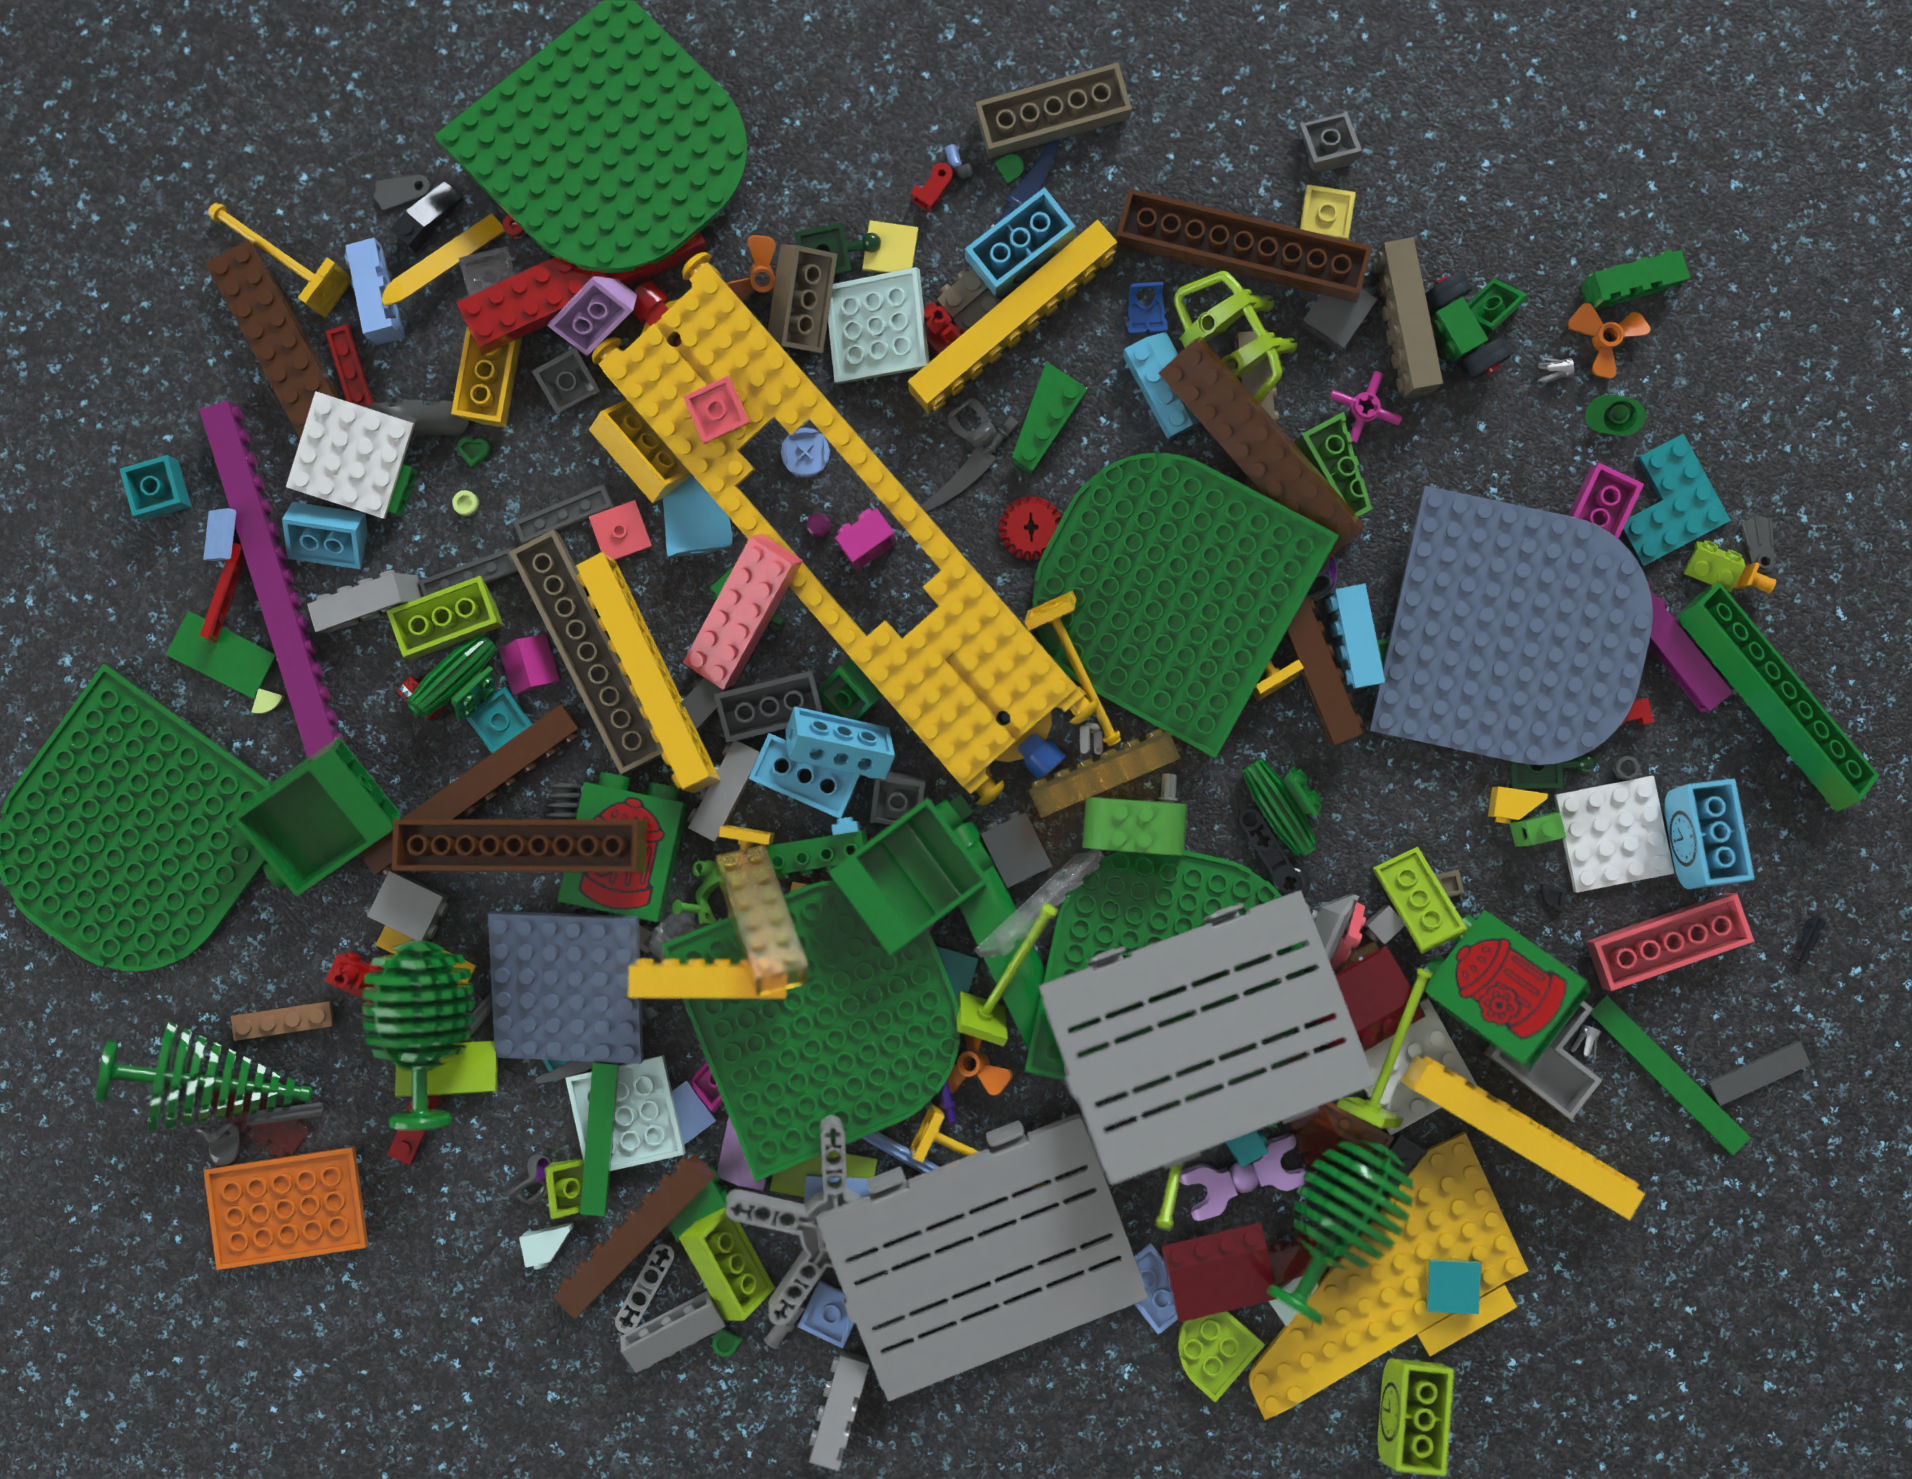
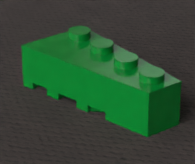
M1670 249L1657 254L1656 257H1643L1633 263L1620 264L1613 268L1589 274L1586 276L1587 279L1580 285L1585 303L1591 304L1595 311L1682 285L1691 277L1682 250L1672 252Z
M1047 361L1011 463L1031 476L1086 396L1088 389Z

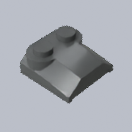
M1347 111L1342 114L1299 124L1309 155L1308 163L1314 171L1325 172L1349 166L1361 157L1362 149Z
M576 347L532 370L557 415L600 392L598 385Z
M888 772L885 780L875 778L870 823L892 825L923 802L926 780L916 775Z

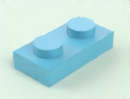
M853 817L836 819L837 824L831 825L833 835L860 831L859 821L853 822Z

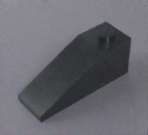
M443 182L407 209L390 228V231L412 251L417 253L464 198L446 182Z

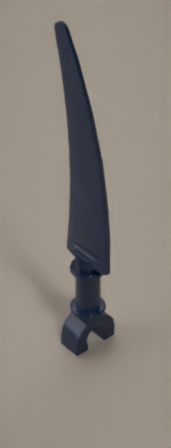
M1059 139L1046 143L1042 153L1026 177L1006 198V201L1010 203L1006 205L1007 209L999 219L995 220V223L989 230L1039 192L1049 173Z

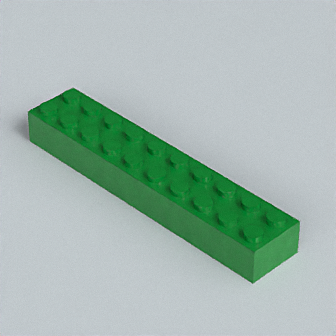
M1717 582L1699 593L1676 616L1681 626L1688 631L1697 645L1712 660L1714 666L1721 671L1729 684L1744 699L1746 705L1754 711L1761 723L1776 738L1778 744L1786 750L1793 762L1800 767L1809 781L1819 790L1826 802L1836 812L1860 802L1878 779L1879 774L1723 585Z

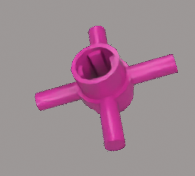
M1374 371L1367 391L1358 394L1355 398L1332 390L1329 399L1350 407L1351 417L1355 420L1350 433L1351 443L1357 444L1364 424L1376 418L1395 425H1399L1402 416L1382 409L1380 400L1375 396L1383 374ZM1361 401L1371 406L1367 414L1362 413L1364 408L1362 405H1359Z

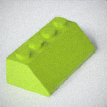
M481 576L387 610L402 656L411 661L473 638L479 633L484 634L504 626L497 605Z
M726 1207L694 1222L679 1237L724 1320L744 1321L775 1289L740 1222L731 1220L727 1216Z

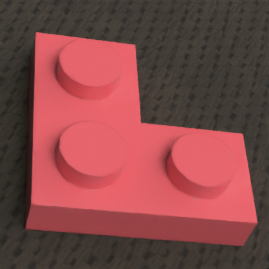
M1358 902L1337 945V949L1330 960L1331 967L1334 970L1338 968L1341 962L1346 963L1351 953L1350 949L1352 947L1356 948L1362 938V934L1359 931L1366 921V918L1363 917L1365 906Z

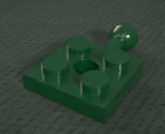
M843 223L794 232L798 246L817 250L821 247H828L831 253L837 254L834 276L852 273L849 252L864 249L867 252L873 253L881 247L880 237L872 232L865 234L862 240L847 242Z
M1586 753L1569 761L1542 765L1538 771L1533 770L1530 764L1510 761V785L1512 789L1563 788V768H1577L1581 772L1588 773L1596 767V759L1592 754Z

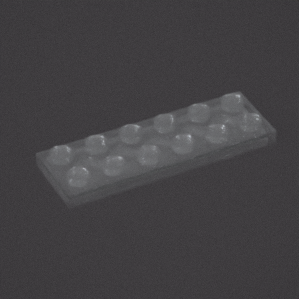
M1099 849L1075 855L974 950L980 957H994L998 954L1005 955L1015 947L1013 943L1018 938L1022 939L1028 935L1031 926L1041 914L1040 909L1043 904L1057 906L1066 899L1065 894L1069 890L1072 891L1083 883L1082 878L1086 874L1089 875L1096 871L1100 866L1098 863L1105 856Z

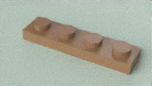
M332 1001L233 1015L231 1016L233 1039L237 1041L335 1026Z

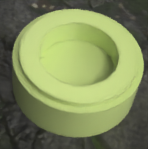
M464 490L454 496L452 504L454 510L460 515L471 516L478 510L479 500L475 494Z

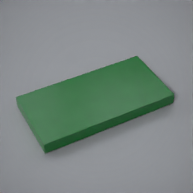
M188 611L166 655L255 699L258 689H262L277 660L275 653L223 627L216 643L207 641L200 636L205 618Z

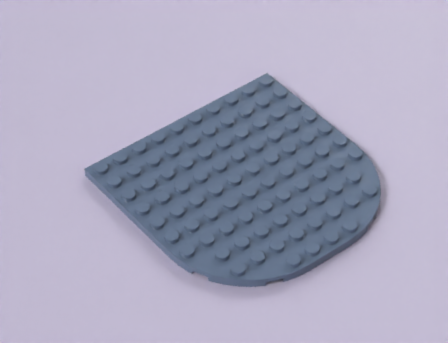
M1423 486L1383 664L1385 683L1378 686L1369 731L1531 765L1565 762L1595 749L1617 730L1629 713L1636 698L1653 623V607L1649 585L1638 561L1619 539L1589 521Z

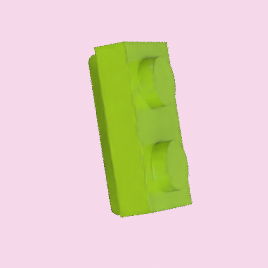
M1697 540L1694 545L1695 550L1684 569V574L1711 585L1720 582L1727 591L1732 592L1745 568L1742 555L1733 550L1726 552L1718 549V546L1713 542Z

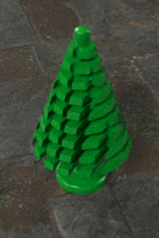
M170 1021L165 1030L157 1069L117 1064L118 1043L114 1040H108L101 1061L96 1090V1101L105 1102L110 1096L113 1081L115 1080L154 1084L149 1112L148 1133L157 1132L159 1129L169 1086H171L167 1105L165 1130L175 1128L184 1087L188 1088L182 1127L192 1124L199 1089H204L199 1123L208 1122L215 1091H220L216 1120L225 1118L230 1092L236 1093L233 1116L242 1114L246 1093L253 1094L250 1112L258 1111L261 1095L268 1096L266 1109L275 1108L277 1097H284L283 1106L291 1105L292 1099L309 1101L313 1094L312 1087L294 1086L295 1079L288 1077L286 1085H280L281 1073L274 1070L271 1083H264L266 1067L259 1063L255 1081H248L251 1059L245 1056L242 1060L239 1079L233 1078L236 1052L230 1049L227 1054L223 1077H217L222 1045L215 1042L211 1050L207 1074L202 1075L207 1038L200 1035L197 1039L190 1073H187L192 1031L185 1028L179 1042L174 1071H171L176 1046L177 1025Z

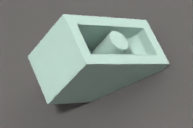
M570 1222L526 1232L520 1236L519 1240L525 1267L533 1266L534 1269H541L549 1266L548 1262L555 1258L574 1228V1223Z

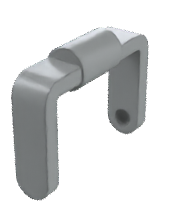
M1096 723L1081 725L1080 751L1085 754L1090 751V733H1094V752L1097 755H1101L1104 751L1102 727Z

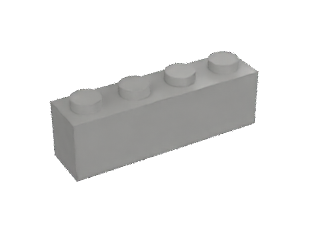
M737 740L733 741V743H727L722 753L725 756L722 764L715 766L720 781L703 789L699 797L702 802L698 810L694 808L687 820L690 822L689 829L714 842H718L720 826L728 823L750 780L748 778L759 756V751Z
M706 1291L620 1336L621 1353L635 1373H638L643 1369L650 1368L653 1364L666 1357H671L679 1350L689 1345H694L698 1340L718 1332L726 1326L725 1320L710 1293Z

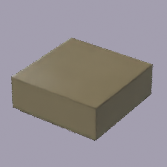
M1459 869L1435 874L1448 897L1465 894Z

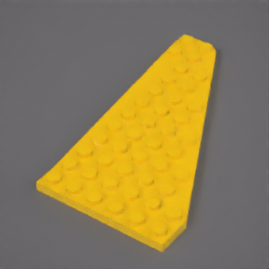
M1465 1132L1425 1150L1427 1151L1426 1155L1421 1157L1417 1162V1166L1413 1167L1407 1175L1413 1180L1412 1190L1402 1185L1398 1186L1399 1189L1413 1198L1412 1208L1391 1197L1387 1198V1200L1410 1215L1408 1223L1397 1219L1380 1208L1377 1210V1212L1404 1229L1401 1237L1385 1230L1370 1220L1368 1221V1225L1396 1243L1393 1248L1389 1249L1366 1235L1359 1233L1357 1237L1381 1251L1385 1256L1377 1260L1350 1244L1347 1249L1371 1265L1361 1268L1340 1256L1336 1262L1349 1270L1332 1267L1307 1301L1310 1307L1324 1316L1322 1325L1320 1326L1298 1312L1287 1327L1286 1325L1252 1366L1249 1373V1386L1265 1420L1292 1408L1452 1314L1428 1312L1426 1310L1429 1259L1479 1261L1481 1263L1480 1297L1504 1282L1528 1272L1527 1266Z

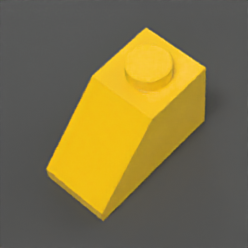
M1499 786L1492 787L1488 817H1495V822L1510 824L1511 820H1520L1544 802L1548 794Z

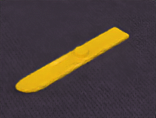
M491 213L391 281L383 292V305H393L407 299L505 232L503 225Z

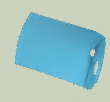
M693 475L671 494L663 498L668 557L709 554L731 547L732 530L729 516Z

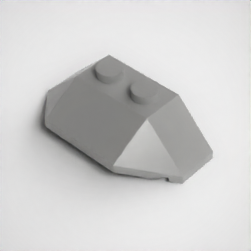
M1349 894L1320 905L1316 910L1313 909L1311 911L1329 962L1337 949V945L1359 899L1357 895ZM1302 941V946H1308V941ZM1314 964L1304 968L1306 974L1316 971L1317 965Z

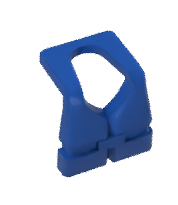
M1163 282L1134 283L1130 285L1128 295L1129 334L1146 333L1147 330L1150 333L1167 331V319H1165L1166 313L1162 298ZM1152 288L1155 293L1154 299L1145 307L1138 301L1136 294L1140 289Z

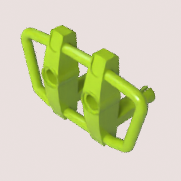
M1226 271L1217 272L1180 287L1175 293L1174 304L1185 330L1179 338L1185 348L1194 339L1202 337L1205 342L1209 341L1218 334L1225 332L1242 315L1246 316L1257 339L1232 354L1225 356L1222 361L1239 379L1249 374L1265 358L1269 359L1272 374L1253 396L1261 403L1281 379L1282 368L1278 356L1294 353L1297 349V342L1291 343L1295 341L1294 338H1274L1273 332L1266 333L1256 315L1259 311H1270L1273 308L1274 300L1268 301L1272 297L1269 295H1250L1252 293L1251 290L1242 289L1235 278ZM1223 281L1232 290L1234 295L1207 312L1201 313L1199 318L1192 323L1184 303V297Z

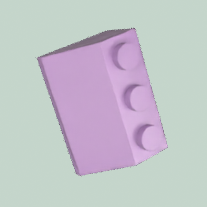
M593 276L556 314L547 326L588 356L633 311L637 294L618 279Z
M728 1117L717 1170L718 1175L721 1179L735 1185L763 1191L766 1186L767 1177L756 1182L754 1181L731 1120Z

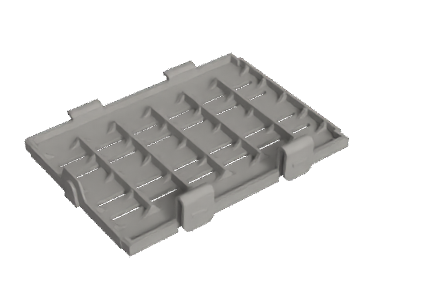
M1301 890L1246 910L1248 914L1242 916L1239 915L1238 909L1244 907L1243 903L1233 907L1229 906L1216 911L1214 914L1205 916L1204 926L1130 952V957L1123 958L1121 954L1122 951L1126 950L1125 946L1115 950L1112 949L1088 959V968L1038 986L1043 999L1041 1001L1064 1061L1067 1088L1081 1108L1102 1169L1106 1172L1111 1185L1162 1165L1164 1169L1186 1162L1201 1156L1200 1151L1281 1120L1283 1124L1319 1111L1318 1106L1375 1085L1366 1056ZM1304 940L1308 941V946L1282 956H1277L1276 954L1277 950ZM1266 954L1269 955L1270 960L1238 972L1234 971V967ZM1314 964L1317 965L1316 971L1289 981L1285 978L1287 974ZM1223 970L1227 971L1228 976L1195 988L1191 986L1193 981ZM1276 978L1279 981V984L1248 996L1243 995V991ZM1184 985L1186 990L1152 1004L1148 1002L1150 997ZM1233 994L1236 995L1237 1000L1205 1012L1200 1011L1201 1006ZM1141 1001L1143 1005L1141 1008L1109 1020L1105 1018V1014ZM1190 1010L1194 1012L1192 1017L1162 1028L1157 1027V1023ZM1331 1013L1336 1015V1018L1309 1029L1304 1028V1024ZM1096 1017L1099 1018L1100 1023L1071 1034L1067 1031L1071 1026ZM1147 1026L1151 1027L1152 1031L1119 1044L1114 1043V1039ZM1294 1027L1297 1029L1298 1033L1266 1045L1261 1043L1263 1039ZM1342 1037L1345 1039V1042L1341 1045L1317 1054L1313 1052L1315 1047ZM1104 1042L1108 1043L1109 1047L1082 1058L1076 1056L1082 1050ZM1254 1043L1255 1049L1224 1061H1219L1218 1059L1222 1054ZM1302 1052L1306 1053L1307 1057L1274 1070L1270 1067L1271 1064ZM1209 1059L1212 1060L1213 1065L1181 1077H1176L1175 1075L1177 1071ZM1263 1067L1264 1074L1232 1086L1228 1085L1230 1079ZM1166 1075L1170 1078L1168 1082L1134 1094L1132 1092L1134 1087ZM1220 1084L1222 1087L1219 1091L1189 1102L1184 1100L1188 1095ZM1124 1091L1126 1092L1127 1097L1099 1108L1095 1107V1102ZM1178 1100L1179 1106L1144 1119L1141 1117L1143 1112ZM1135 1116L1136 1122L1107 1133L1104 1132V1127Z
M1080 1114L1072 1115L1027 1133L1028 1137L1024 1134V1128L1019 1120L986 1133L991 1151L989 1148L908 1179V1183L901 1166L867 1179L868 1190L871 1192L872 1198L867 1195L816 1216L821 1236L845 1294L844 1305L852 1324L856 1322L881 1388L884 1390L888 1401L1148 1299L1144 1289L1145 1285L1090 1135ZM1087 1165V1169L1064 1177L1062 1179L1055 1180V1177L1058 1175H1061L1078 1167ZM1048 1179L1051 1181L1047 1185L1012 1197V1194ZM1091 1188H1096V1191L1067 1203L1063 1202L1066 1198ZM1005 1196L1008 1197L1006 1201L973 1214L969 1213L971 1209ZM1056 1202L1059 1203L1057 1207L1024 1220L1020 1219L1025 1214ZM961 1213L965 1214V1216L960 1219H957L955 1221H952L950 1223L939 1226L929 1231L926 1230V1227L931 1226L953 1216L959 1215ZM1016 1219L1014 1224L986 1235L978 1236L979 1232ZM918 1230L922 1231L917 1236L886 1248L883 1247V1244ZM1109 1233L1113 1234L1110 1238L1089 1245L1087 1247L1080 1248L1081 1244L1102 1237ZM969 1236L974 1237L972 1240L947 1249L940 1253H935L936 1249L957 1242ZM874 1247L879 1248L878 1251L853 1261H845V1259ZM1071 1248H1076V1250L1072 1253L1056 1258L1041 1265L1037 1264L1039 1261L1043 1259H1046L1063 1251L1069 1250ZM926 1253L931 1254L925 1259L897 1270H892V1267ZM1116 1256H1121L1117 1261L1091 1271L1088 1270L1091 1266ZM1033 1265V1268L998 1282L995 1281L1000 1276L1025 1266ZM1084 1270V1273L1051 1287H1046L1050 1282ZM880 1271H888L886 1274L858 1285L854 1284L855 1281ZM987 1281L991 1282V1284L986 1287L980 1288L978 1290H975L973 1292H970L955 1299L952 1298L954 1294L960 1293L962 1291H965ZM1035 1288H1042L1041 1291H1038L1021 1299L1015 1300L1008 1304L1003 1303L1007 1299L1013 1298ZM944 1298L948 1299V1301L945 1303H942L940 1305H937L915 1315L909 1314L911 1311L927 1306ZM999 1304L998 1308H995L978 1316L972 1317L965 1321H961V1318L964 1316L970 1315L992 1305ZM901 1315L905 1316L904 1319L877 1330L872 1329L873 1326ZM949 1322H957L955 1325H952L935 1333L929 1334L922 1338L918 1337V1335L921 1333L932 1330ZM909 1338L914 1339L912 1342H909L892 1350L886 1351L884 1353L881 1352L883 1348L889 1347L891 1345H894Z

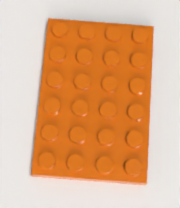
M355 1146L203 1170L216 1270L368 1247Z

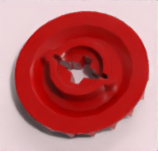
M1028 496L1019 498L1011 502L1004 510L999 522V535L1005 548L1014 556L1024 560L1041 559L1062 518L1057 508L1041 497ZM1030 514L1032 515L1033 524L1038 526V529L1034 530L1032 535V542L1030 541L1029 531L1024 530V526H1028L1030 521Z

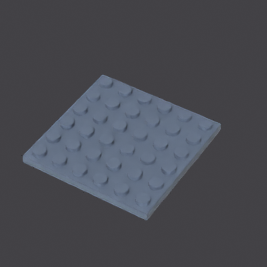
M491 911L488 913L494 1046L497 1058L641 1064L643 1062L642 999L628 998L629 966L635 963V960L640 959L639 916Z

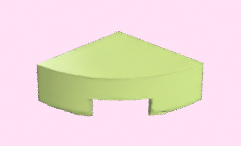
M258 689L251 712L258 714L270 712L283 702L285 696Z

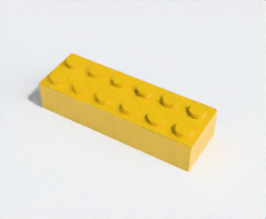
M640 958L629 966L628 998H786L787 964H782V959H767L766 964H756V959H741L740 964H731V959H715L714 964H705V959H689L688 963H679V959L670 958L662 960V963H653L652 958Z

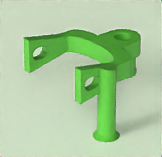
M698 860L693 865V873L695 876L702 877L703 884L695 893L697 905L682 903L677 899L672 904V911L674 914L681 912L699 915L700 925L708 926L715 923L716 920L708 904V898L717 887L726 882L730 904L745 906L747 902L734 872L722 871L721 865L717 861L706 860L703 862Z

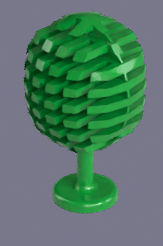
M409 941L391 948L398 951L395 955L373 958L370 965L383 966L382 968L385 969L365 974L364 983L378 985L365 987L362 991L364 999L372 1000V1002L367 1001L362 1004V1013L373 1016L366 1017L362 1021L364 1030L376 1031L364 1035L366 1043L382 1047L371 1049L374 1057L393 1060V1064L396 1067L412 1072V1110L391 1115L388 1120V1126L400 1130H422L451 1124V1114L449 1112L428 1109L427 1071L446 1064L440 1062L441 1060L439 1059L441 1057L447 1058L464 1053L467 1046L453 1044L461 1042V1040H468L472 1036V1028L464 1027V1025L469 1026L474 1023V1014L466 1012V1010L475 1008V1000L463 997L473 994V984L460 982L462 979L472 977L471 970L453 967L456 963H466L462 955L444 953L441 949L445 948L432 942Z
M1359 1140L1373 1150L1370 1153L1347 1141L1336 1144L1337 1147L1360 1161L1359 1164L1331 1149H1327L1322 1153L1331 1162L1349 1172V1176L1318 1159L1311 1164L1316 1170L1342 1186L1339 1189L1322 1178L1306 1171L1303 1179L1334 1199L1333 1202L1326 1200L1299 1185L1297 1191L1302 1197L1327 1212L1326 1217L1295 1200L1294 1209L1322 1226L1320 1232L1294 1218L1295 1228L1316 1240L1317 1249L1300 1240L1313 1256V1259L1293 1293H1288L1276 1285H1270L1266 1292L1320 1326L1324 1321V1316L1308 1305V1298L1327 1265L1349 1270L1333 1260V1258L1340 1255L1361 1268L1371 1265L1346 1249L1349 1244L1377 1260L1385 1256L1381 1251L1357 1237L1358 1232L1389 1249H1392L1396 1244L1390 1238L1366 1224V1220L1372 1221L1399 1237L1404 1232L1403 1228L1373 1208L1376 1206L1405 1223H1408L1410 1217L1406 1211L1380 1195L1382 1192L1412 1208L1413 1198L1386 1181V1179L1389 1178L1411 1190L1413 1189V1180L1390 1166L1391 1160L1395 1164L1406 1168L1393 1151L1380 1143Z

